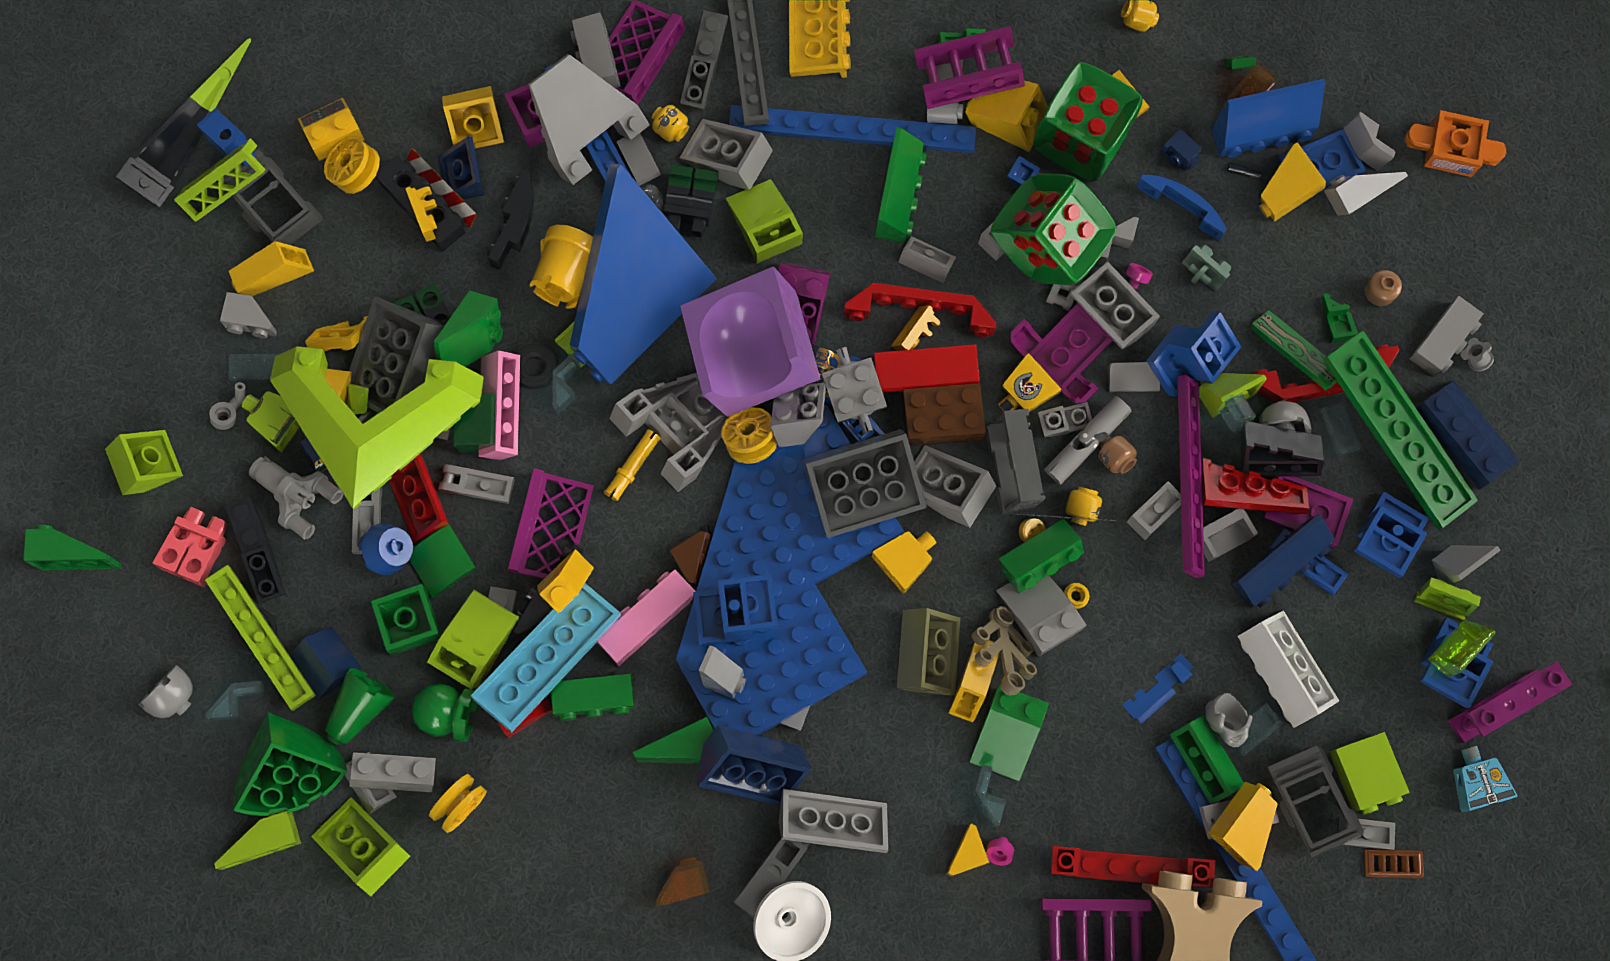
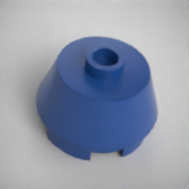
M379 523L364 533L359 543V551L362 550V555L366 562L364 565L370 571L381 575H392L400 571L408 562L413 552V544L410 536L404 530L392 524Z

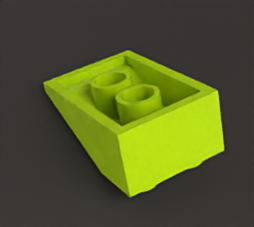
M351 797L311 836L340 868L370 896L410 857Z

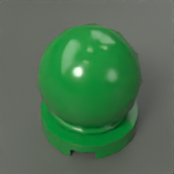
M431 684L414 698L411 710L414 723L421 731L430 736H445L452 732L454 741L467 742L473 730V726L468 725L471 712H477L478 704L471 698L475 690L465 688L462 694H459L454 687L446 684Z

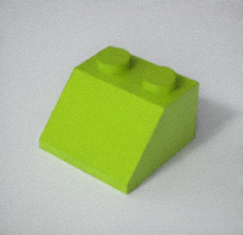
M165 430L120 434L105 448L122 495L144 493L183 476Z

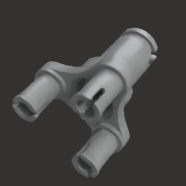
M266 456L255 460L249 470V476L253 480L256 479L260 485L273 493L274 499L279 503L280 514L278 523L285 529L293 530L304 540L309 539L315 531L313 524L300 517L302 508L307 509L311 506L307 501L309 500L313 503L315 500L314 494L320 493L333 504L338 503L343 497V492L340 488L329 482L328 477L320 471L302 477L297 473L290 474Z

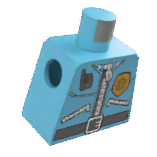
M1477 746L1461 750L1466 766L1453 770L1461 812L1471 811L1517 797L1497 758L1482 761Z

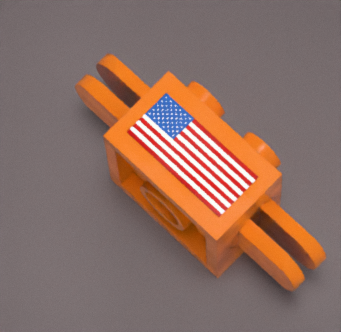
M1442 110L1431 121L1430 126L1414 124L1405 135V143L1408 147L1426 151L1423 167L1472 177L1481 168L1482 164L1496 166L1506 155L1504 143L1486 139L1489 125L1488 120Z

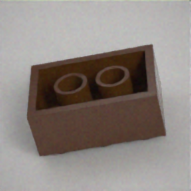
M980 383L903 390L901 399L904 426L910 446L983 440L986 430Z

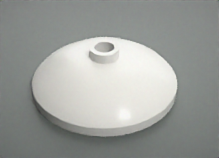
M791 881L775 887L762 899L755 913L753 930L758 946L765 954L777 961H799L810 956L820 947L828 934L831 923L830 906L824 894L809 883ZM788 912L787 917L782 919V916Z

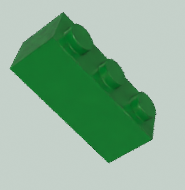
M1062 519L999 558L1002 573L1018 593L1031 589L1040 580L1055 574L1061 567L1069 562L1076 561L1084 554L1082 539L1065 519Z
M631 674L560 681L551 690L553 714L555 717H560L561 721L574 720L576 715L587 714V718L602 717V712L613 711V715L629 714V709H635Z
M1204 715L1170 734L1211 805L1228 797L1242 787L1244 784L1243 780L1214 731L1210 728Z

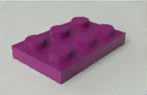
M1277 476L1276 479L1307 487L1309 510L1307 514L1265 511L1262 520L1293 532L1310 517L1320 514L1335 539L1330 546L1337 547L1353 499L1295 476Z

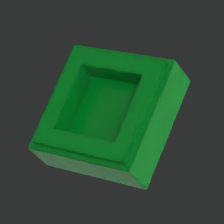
M1249 55L1229 57L1225 59V67L1229 69L1256 67V58Z

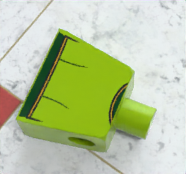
M267 391L260 400L249 394L242 403V408L250 412L246 421L282 453L300 428V425L292 416L282 397Z

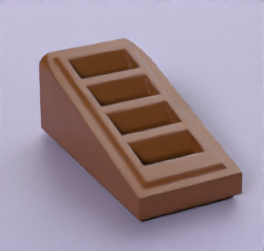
M1363 850L1364 877L1408 879L1424 877L1422 851ZM1374 856H1378L1379 872L1374 871ZM1385 856H1389L1390 872H1386ZM1397 856L1401 857V872L1397 870ZM1409 857H1411L1412 872H1409Z

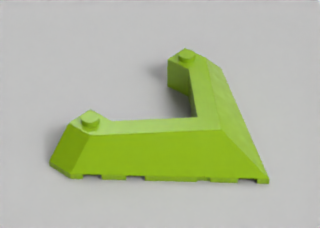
M295 347L275 356L270 377L274 388L282 397L285 405L300 425L303 433L327 467L330 475L347 498L353 510L362 504L361 501L372 491L376 492L392 478L391 475L398 469L404 468L431 445L433 439L442 431L446 432L459 421L463 413L480 403L484 382L483 376L457 362L429 359L426 378L423 384L362 424L325 380L328 363L323 349Z

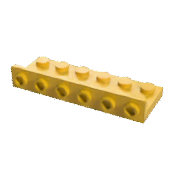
M789 0V65L791 77L839 72L842 78L847 77V69L851 68L850 55L846 54V47L850 46L849 31L846 32V24H850L849 9H846V2L850 0Z

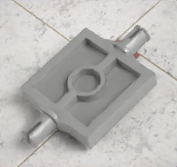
M847 347L842 348L845 358H843L841 349H838L836 352L841 365L836 369L822 373L837 422L856 419L859 420L863 434L867 433L864 423H866L868 431L871 432L873 429L868 416L877 410L887 408L872 358L850 361Z

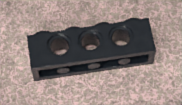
M396 155L377 171L375 178L382 188L419 226L406 189L400 186L404 182H411L408 187L411 189L415 187V190L424 187L432 189V187L424 177L419 179L414 174L416 170L407 159L402 161ZM432 193L424 199H427V201L434 199L437 206L425 212L427 215L432 214L433 218L438 216L444 217L441 222L436 223L437 229L433 230L436 239L432 240L443 252L465 234L463 228L465 222L457 212L451 213L446 208L448 204L440 194L435 196Z

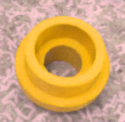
M1080 583L1068 585L1063 592L1076 609L1083 608L1089 601V591ZM1073 592L1080 594L1081 598L1079 601L1072 599L1071 594Z

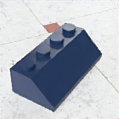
M1455 381L1439 390L1416 408L1428 427L1479 490L1519 461Z
M1317 514L1310 517L1231 583L1233 588L1251 608L1256 605L1260 608L1272 599L1270 594L1278 588L1279 591H1282L1292 582L1290 579L1292 575L1296 572L1301 575L1312 566L1310 560L1316 555L1321 558L1332 549L1330 544L1335 539L1322 516Z
M718 725L703 743L696 783L698 787L781 805L783 789L795 790L812 768L801 746Z

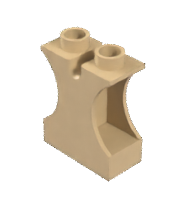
M1159 871L1158 885L1142 883V889L1156 903L1164 925L1163 946L1156 961H1230V946L1236 929L1245 917L1262 907L1261 900L1246 897L1247 882L1213 878L1212 892L1205 891L1204 902L1201 906L1197 904L1198 892L1191 890L1193 875Z

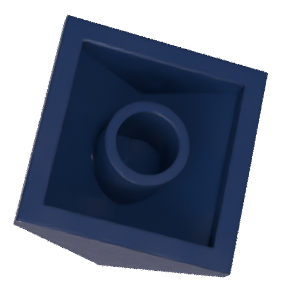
M467 136L438 156L442 179L462 200L485 196L477 149L472 136Z
M332 626L303 638L290 655L318 700L342 684L350 668L362 669Z

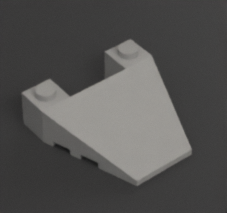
M569 54L529 83L536 114L539 116L542 127L541 133L547 145L548 159L560 177L572 185L592 171L580 150L611 125H614L620 135L630 140L650 125L637 104Z
M694 373L677 378L676 381L665 384L662 382L656 384L655 387L643 390L641 388L634 390L615 404L609 419L626 437L644 424L654 434L660 436L663 444L674 454L667 460L661 475L679 492L698 477L720 441L722 426L730 416L727 417L703 396L698 374Z

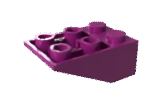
M782 261L778 272L796 291L811 345L815 344L831 272Z

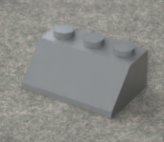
M1109 262L1105 263L1070 294L1121 349L1136 342L1155 325L1160 317Z

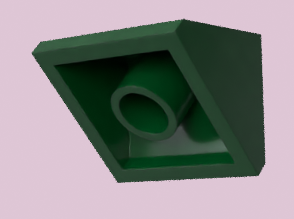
M481 394L480 403L474 408H469L460 416L461 419L454 424V446L461 454H470L495 445L496 394Z

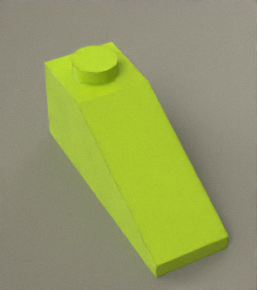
M287 811L269 813L268 817L260 819L214 863L215 869L224 870L301 844L293 813H287Z

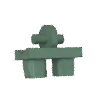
M1206 244L1201 247L1196 245L1183 260L1182 264L1195 275L1191 280L1194 285L1201 280L1216 292L1230 276L1231 266L1226 261L1215 262L1211 258L1213 255L1212 249Z

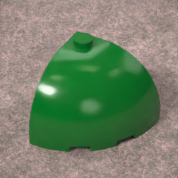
M268 712L242 763L234 790L233 811L249 815L269 816V813L282 811L290 813L309 806L311 801L321 795H327L341 781L347 772L346 763L338 750L317 733L300 724Z

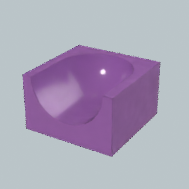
M774 266L680 306L702 394L727 417L821 379L797 293Z

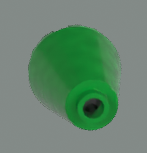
M350 668L346 673L325 727V731L328 733L326 737L337 745L350 742L394 699V693L376 678L375 681L367 678L366 672L356 668Z

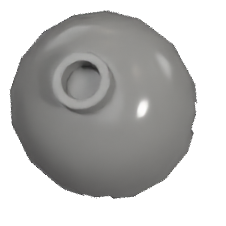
M1279 401L1265 408L1259 418V424L1311 434L1308 414L1300 405L1293 402Z
M176 665L144 696L138 705L153 717L169 718L175 713L180 716L191 705L188 699L193 693L192 682L188 675Z

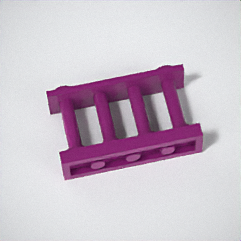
M1011 26L915 49L918 70L926 68L930 83L923 85L927 108L931 109L1025 86L1021 61L1012 63L1008 48L1014 47ZM999 51L1002 66L988 69L984 54ZM974 57L978 72L963 75L960 60ZM950 62L954 78L939 81L936 66Z
M1557 661L1539 672L1537 669L1531 671L1447 721L1460 742L1465 743L1479 734L1481 737L1486 736L1571 686L1572 683Z
M1039 900V911H1046V916H1049L1050 961H1061L1060 916H1063V911H1073V916H1076L1077 961H1088L1087 916H1090V911H1100V917H1103L1104 961H1115L1114 917H1117V911H1127V917H1130L1131 961H1142L1141 917H1144V912L1151 911V900Z

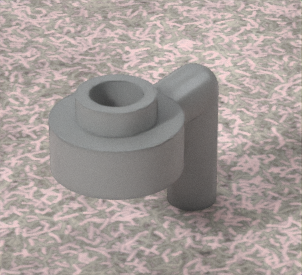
M238 382L235 384V397L229 403L219 402L211 407L209 412L210 422L215 428L226 430L235 424L236 410L246 398L244 383ZM223 415L228 417V419L224 421H221L218 418Z

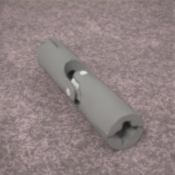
M1114 396L1089 422L1087 427L1044 469L1045 472L1056 483L1061 485L1097 448L1099 443L1107 438L1132 412L1130 407L1122 399ZM1082 443L1085 448L1077 450L1078 445Z

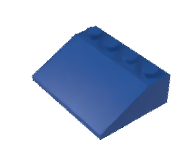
M1324 79L1227 100L1211 130L1219 157L1227 155L1228 158H1234L1241 155L1244 151L1251 150L1252 153L1264 150L1266 146L1282 147L1288 144L1289 141L1298 140V142H1304L1311 139L1319 127L1325 88Z

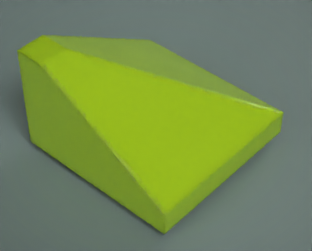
M348 384L346 405L354 414H367L369 388Z

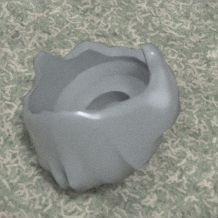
M1230 693L1219 695L1214 700L1208 702L1205 716L1210 728L1217 732L1227 745L1232 747L1242 745L1248 738V731L1253 717L1247 715V711Z

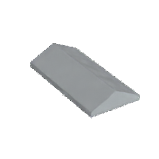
M783 789L779 814L782 840L882 853L888 852L887 803Z

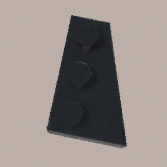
M1245 421L1241 445L1242 472L1249 474L1252 471L1259 473L1260 476H1321L1324 464L1322 437Z

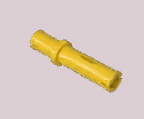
M646 430L624 465L618 468L616 471L617 475L604 491L608 497L614 491L615 493L611 499L619 500L629 483L632 484L635 474L658 441H660L659 435L655 434L650 439L653 431Z

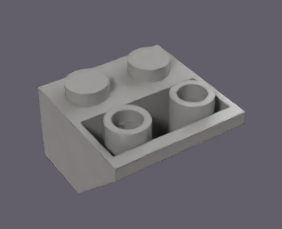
M825 382L805 385L774 398L771 428L779 447L804 444L820 426L823 420Z

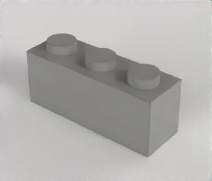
M601 13L572 20L574 30L570 31L574 46L578 45L579 51L575 52L577 60L614 88L621 87L606 25Z
M1458 296L1448 306L1409 359L1433 377L1440 371L1445 373L1454 362L1450 359L1453 354H1459L1467 345L1465 338L1468 334L1472 336L1481 326V323L1478 321L1484 313Z
M353 753L349 787L432 792L436 758Z

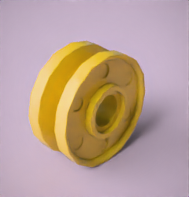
M347 137L337 143L328 154L324 165V174L327 180L344 192L355 194L362 191L372 182L378 171L380 158L376 150L358 137Z
M751 407L726 419L722 426L721 437L731 458L745 464L757 463L768 458L775 451L778 443L771 428L772 417L770 413L761 408Z
M469 774L456 781L430 811L429 817L434 821L447 815L442 825V829L447 833L458 827L486 795L487 791L482 786L469 792L474 782V778Z

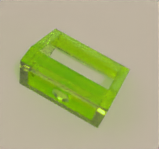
M1464 620L1428 660L1448 678L1461 673L1496 632L1491 627Z

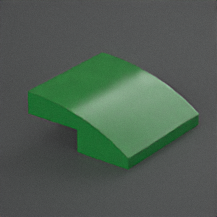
M449 524L415 546L409 559L432 598L455 585V582L476 570L475 565Z

